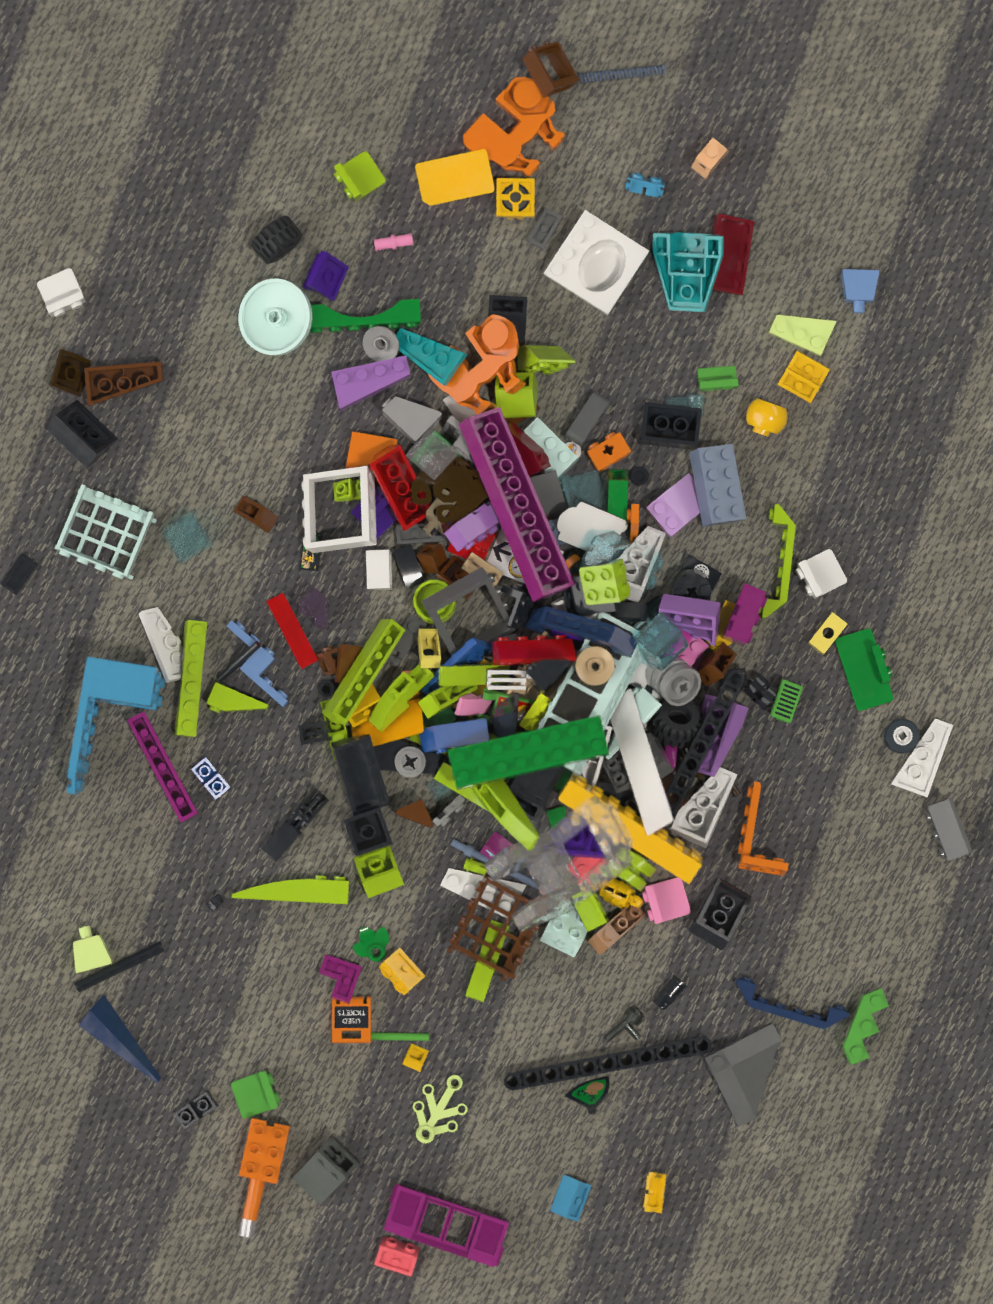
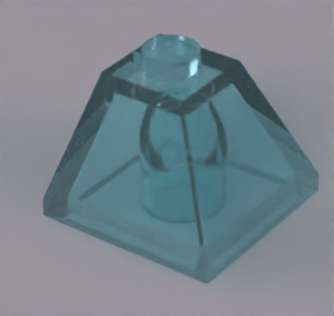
M193 510L176 519L161 531L180 564L213 546L212 541Z

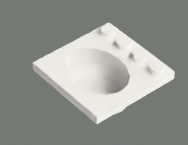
M585 210L545 270L544 275L608 316L648 255L649 250Z

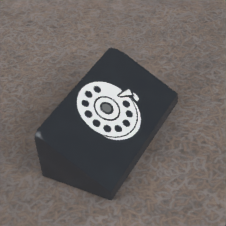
M688 555L679 571L688 569L702 571L709 579L711 591H713L722 575L721 572L691 555Z

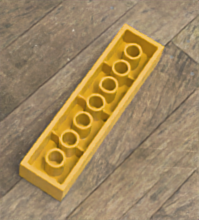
M572 774L560 792L559 801L690 884L702 866L703 858L699 851L694 848L690 850L685 847V843L677 837L675 839L668 836L669 833L663 828L647 836L642 818L635 814L636 811L629 806L623 807L614 796H606L600 787L596 785L592 787L586 783L587 779L583 776Z

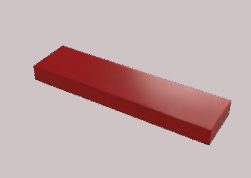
M284 593L266 601L301 669L317 662L318 658Z

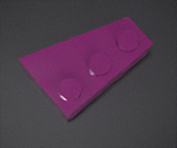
M746 583L743 585L723 634V639L742 647L750 643L753 636L751 632L753 625L757 626L761 616L758 615L760 607L764 608L767 597H765L766 591Z

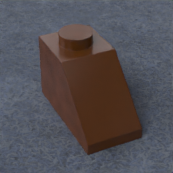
M245 496L241 498L233 510L234 513L266 533L270 532L279 518L264 506Z

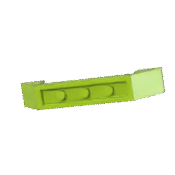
M775 504L774 509L770 508L769 520H772V525L787 526V529H783L782 540L785 541V547L780 550V559L783 560L782 567L778 568L777 578H781L780 586H776L775 597L779 598L778 600L767 599L764 608L760 607L758 614H761V619H766L784 605L788 598L796 525L779 504Z

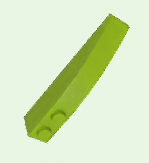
M315 875V879L286 880L251 887L232 894V898L348 904L350 881H346V877H334V880H326V876Z

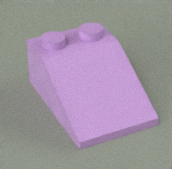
M689 473L645 509L670 539L700 514L694 478Z

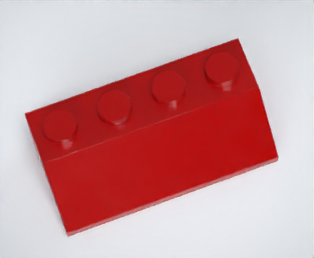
M390 445L375 454L369 465L403 531H406L426 518V512L431 504L413 503L412 484L416 479V475L400 445ZM419 492L417 496L420 499H424L426 494L425 492Z
M566 635L554 636V639H547V636H536L535 640H528V637H516V641H509V637L497 638V641L492 642L493 666L532 664L534 661L538 663L540 660L568 659L570 662L576 661L572 639H566Z

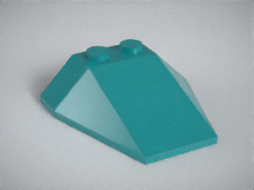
M689 232L653 233V254L669 310L706 311L723 258L724 236Z

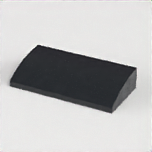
M370 734L332 742V750L353 816L390 805Z

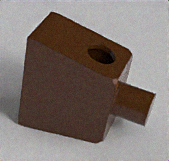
M724 642L705 656L696 670L700 675L701 683L708 687L725 676L737 656Z

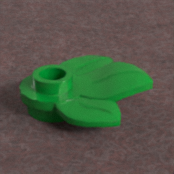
M361 927L359 933L360 942L352 946L354 952L360 957H368L373 962L383 960L386 955L385 947L389 943V935L386 928L381 927L375 933L370 928ZM376 948L380 950L378 956L373 955V950Z

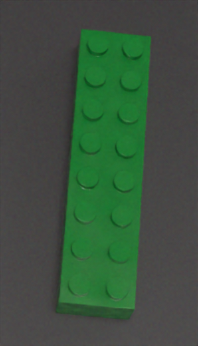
M600 715L448 750L457 790L609 756Z

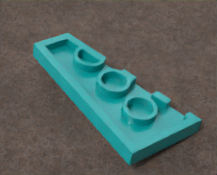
M402 328L396 334L399 341V351L445 386L467 356L463 352Z

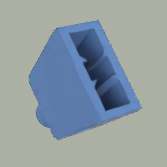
M842 270L841 278L845 303H854L853 313L864 314L865 303L873 302L879 270Z

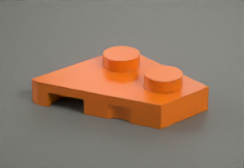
M631 504V509H627V523H630V545L638 537L639 504Z

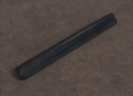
M157 942L76 981L75 987L77 991L82 992L164 952L161 942Z

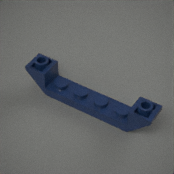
M547 606L532 610L526 624V628L544 633L545 629L548 628L608 645L613 653L630 658L638 643L636 638L617 626Z
M743 976L741 980H736V984L748 1006L821 1029H826L849 1016V1012L845 1011L846 1007L836 1004L834 1008L829 1007L826 1020L822 1021V1016L812 1014L811 1017L805 1016L804 1011L793 1008V1011L785 1010V1005L776 1002L772 1006L766 1004V999L756 997L755 1000H752L757 984L752 983L753 979Z

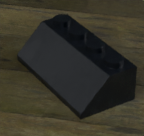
M568 659L540 660L538 663L534 661L527 668L526 680L539 693L544 695L569 669L571 662Z

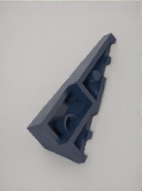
M102 995L78 1026L154 1082L158 1083L161 1079L160 1075L107 998Z

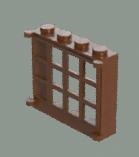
M484 876L482 881L480 880L476 885L475 891L477 893L475 897H471L466 906L468 908L466 915H462L458 922L460 927L457 933L454 932L449 940L451 945L448 947L447 952L451 953L452 950H455L503 975L501 980L506 981L507 978L512 980L516 977L514 972L517 966L522 963V956L526 948H529L532 941L530 939L534 931H537L540 926L539 921L542 915L547 913L548 909ZM486 886L499 891L494 904L481 898ZM503 894L515 900L510 912L497 907ZM479 902L491 908L486 920L473 915ZM519 902L531 908L526 921L513 915ZM495 910L507 916L501 929L489 923ZM471 918L483 924L477 937L465 931ZM511 919L523 924L518 937L505 931ZM487 927L499 932L494 945L481 939ZM462 935L475 940L470 951L458 945ZM503 935L515 941L510 953L497 948ZM479 943L491 949L486 960L474 954ZM495 951L507 957L503 968L490 962Z

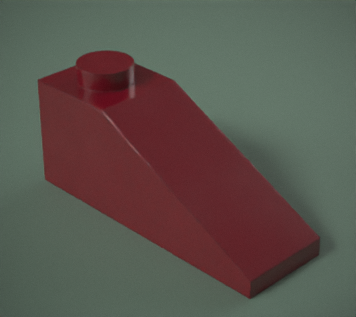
M513 422L508 423L507 425L529 477L535 476L551 467L549 458L543 448Z

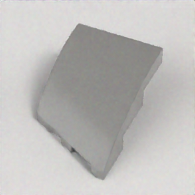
M451 415L443 428L444 432L456 439L451 449L465 458L466 462L477 470L458 425L460 423Z

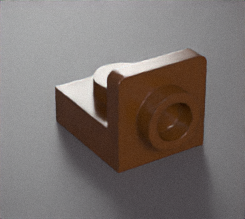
M329 645L322 648L321 653L316 654L324 676L335 674L337 663L331 654L338 652L339 647Z

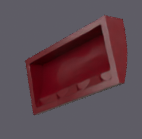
M724 214L714 216L712 234L724 236L723 258L712 289L713 292L743 295L755 221Z

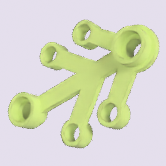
M452 1075L448 1078V1087L437 1106L433 1095L434 1087L431 1084L423 1086L422 1091L426 1095L431 1117L426 1122L423 1112L424 1103L421 1101L414 1102L413 1110L416 1112L419 1122L416 1137L420 1142L429 1143L437 1134L448 1131L455 1132L458 1124L454 1120L448 1121L446 1125L434 1126L439 1119L458 1114L465 1115L468 1108L463 1103L458 1104L457 1107L444 1110L454 1091L462 1087V1079L458 1075ZM453 1079L458 1080L459 1083L457 1086L451 1085V1081ZM427 1086L432 1088V1092L429 1094L424 1090ZM421 1103L422 1109L416 1110L415 1104ZM459 1106L465 1107L464 1113L458 1111ZM449 1123H455L456 1128L450 1130L448 1127ZM423 1130L429 1131L428 1137L422 1135Z

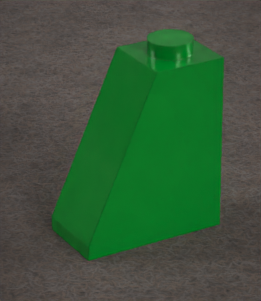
M608 469L607 513L624 519L626 521L625 525H627V469Z

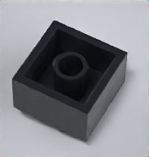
M380 807L344 820L356 857L393 845Z

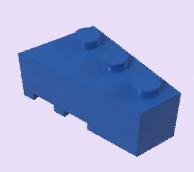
M486 718L425 728L419 734L422 753L436 751L437 754L445 753L450 748L455 749L490 741Z

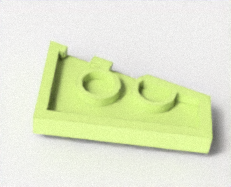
M776 315L769 333L821 356L836 321Z

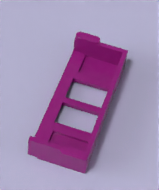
M400 1184L394 1185L389 1200L392 1206L384 1227L385 1231L491 1267L499 1265L504 1250L502 1243L509 1221ZM429 1202L449 1208L439 1238L419 1231ZM454 1211L475 1217L465 1247L445 1240Z

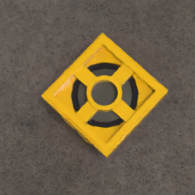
M497 178L496 217H507V219L535 217V178Z

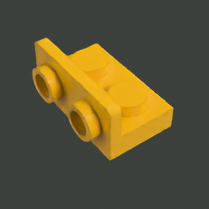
M401 948L397 949L379 966L382 975L388 978L394 984V988L403 995L407 994L425 977Z

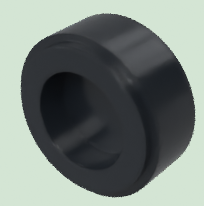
M635 467L630 473V480L636 486L645 485L649 479V473L644 467Z

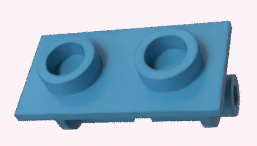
M640 173L628 174L627 179L631 180V182H626L625 189H629V192L642 194L644 187L647 188L645 195L656 198L658 196L662 197L664 189H660V187H665V182H662L661 178L651 177V179L643 178L644 175Z

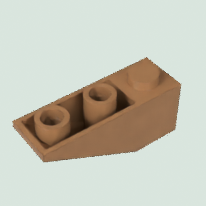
M630 905L629 908H624L587 941L601 955L646 914L641 908Z

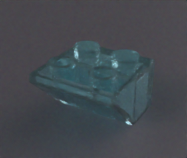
M615 531L596 535L591 541L592 546L590 550L582 557L583 562L580 568L604 565L616 560L627 547H630L631 542Z
M662 612L654 617L634 637L647 664L661 671L668 667L689 646L683 633Z

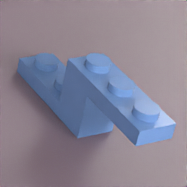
M231 620L227 625L249 647L255 641L260 642L253 634L250 636L244 632L246 628L239 621L234 623ZM267 646L264 649L260 647L242 665L240 670L284 708L289 703L286 700L288 696L281 689L276 691L272 687L274 683L266 676L263 679L261 678V675L275 661V658L272 657L275 653Z

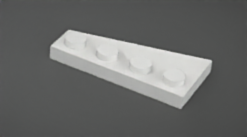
M934 719L891 785L927 798L953 725Z
M449 868L440 886L470 900L471 897H475L477 893L475 891L476 885L480 880L482 881L484 876ZM488 877L519 895H522L526 887L524 884ZM486 886L481 898L494 904L499 891ZM503 894L497 907L510 912L515 900ZM478 903L479 905L491 910L490 907L484 905L483 903ZM496 910L494 911L495 913L507 918V916H505L504 914Z

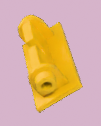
M649 1172V1176H646V1190H649V1193L645 1194L644 1211L662 1213L666 1174Z

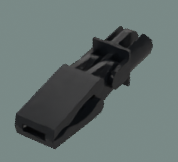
M316 788L291 814L293 817L289 821L286 820L263 846L262 850L275 862L302 833L300 830L304 826L307 827L328 803L329 799L326 798L315 811L312 810L324 796L320 793L309 806L306 805L318 791Z

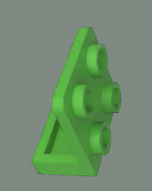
M267 1070L231 1083L237 1105L244 1119L279 1107L281 1099L278 1091L274 1092L272 1084H275L272 1074L268 1073Z

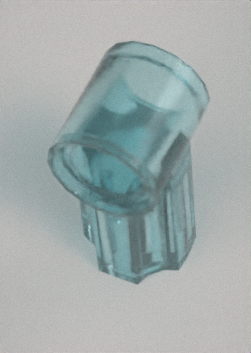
M690 395L687 398H667V405L702 408L701 416L705 415L703 395Z

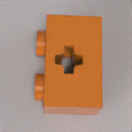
M612 432L605 437L604 442L600 444L595 442L590 445L587 455L597 472L600 473L630 455L632 451L620 432L617 434ZM605 447L613 449L611 455L608 453L604 454Z

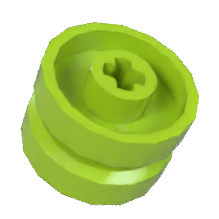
M428 580L422 583L416 589L413 597L414 608L418 616L424 622L432 625L434 624L422 600L449 586L443 581ZM456 601L437 611L443 623L454 615Z
M622 846L617 856L625 862L624 865L617 860H612L607 869L641 892L646 886V881L639 876V873L647 878H651L656 869L642 856Z

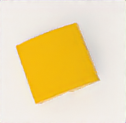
M797 350L778 385L811 403L830 368Z

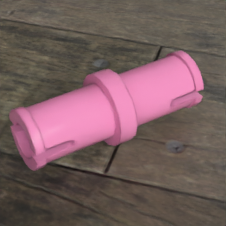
M412 233L398 236L392 234L390 235L391 237L374 239L376 251L390 248L396 250L397 247L413 245Z

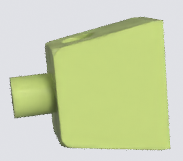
M90 926L79 928L81 940L73 942L76 973L113 964L112 957L102 936H92Z

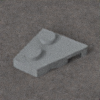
M461 795L456 797L432 822L437 827L439 825L445 826L451 820L449 815L453 811L458 813L465 806L463 804L465 799Z

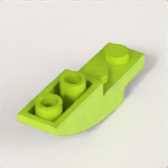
M420 664L409 674L406 672L400 674L378 701L369 718V722L382 732L409 707L407 701L434 678V674L428 668H420Z

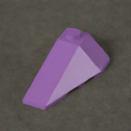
M705 695L700 710L703 714V722L716 699L715 696ZM734 703L699 773L715 777L743 726L748 711L747 707ZM719 707L714 710L715 717L722 718L724 711ZM707 725L705 727L706 734L713 735L715 728L712 725ZM700 742L698 752L702 753L705 751L706 746L703 742Z

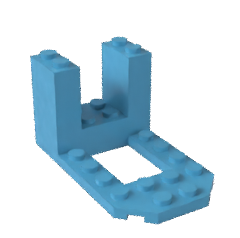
M87 657L68 769V779H71V784L67 786V793L79 796L80 792H83L84 775L85 773L88 774L90 767L87 757L88 754H92L93 743H90L91 735L94 736L96 731V724H93L94 716L97 717L99 712V705H96V702L157 711L158 707L162 706L163 701L160 691L161 688H165L166 683L162 672H159L158 668Z

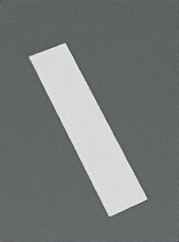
M630 688L624 692L610 720L648 836L674 820L632 689Z

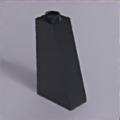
M400 740L374 746L380 771L398 772L395 767L397 753L405 747L416 746ZM432 752L423 753L426 764L420 774L434 775L435 771H439L442 766L441 756ZM405 755L407 762L403 767L410 765L411 768L415 769L414 762L418 757L410 759V757Z

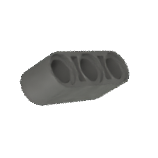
M594 391L572 423L565 437L581 447L604 413L605 408L608 407L610 401Z

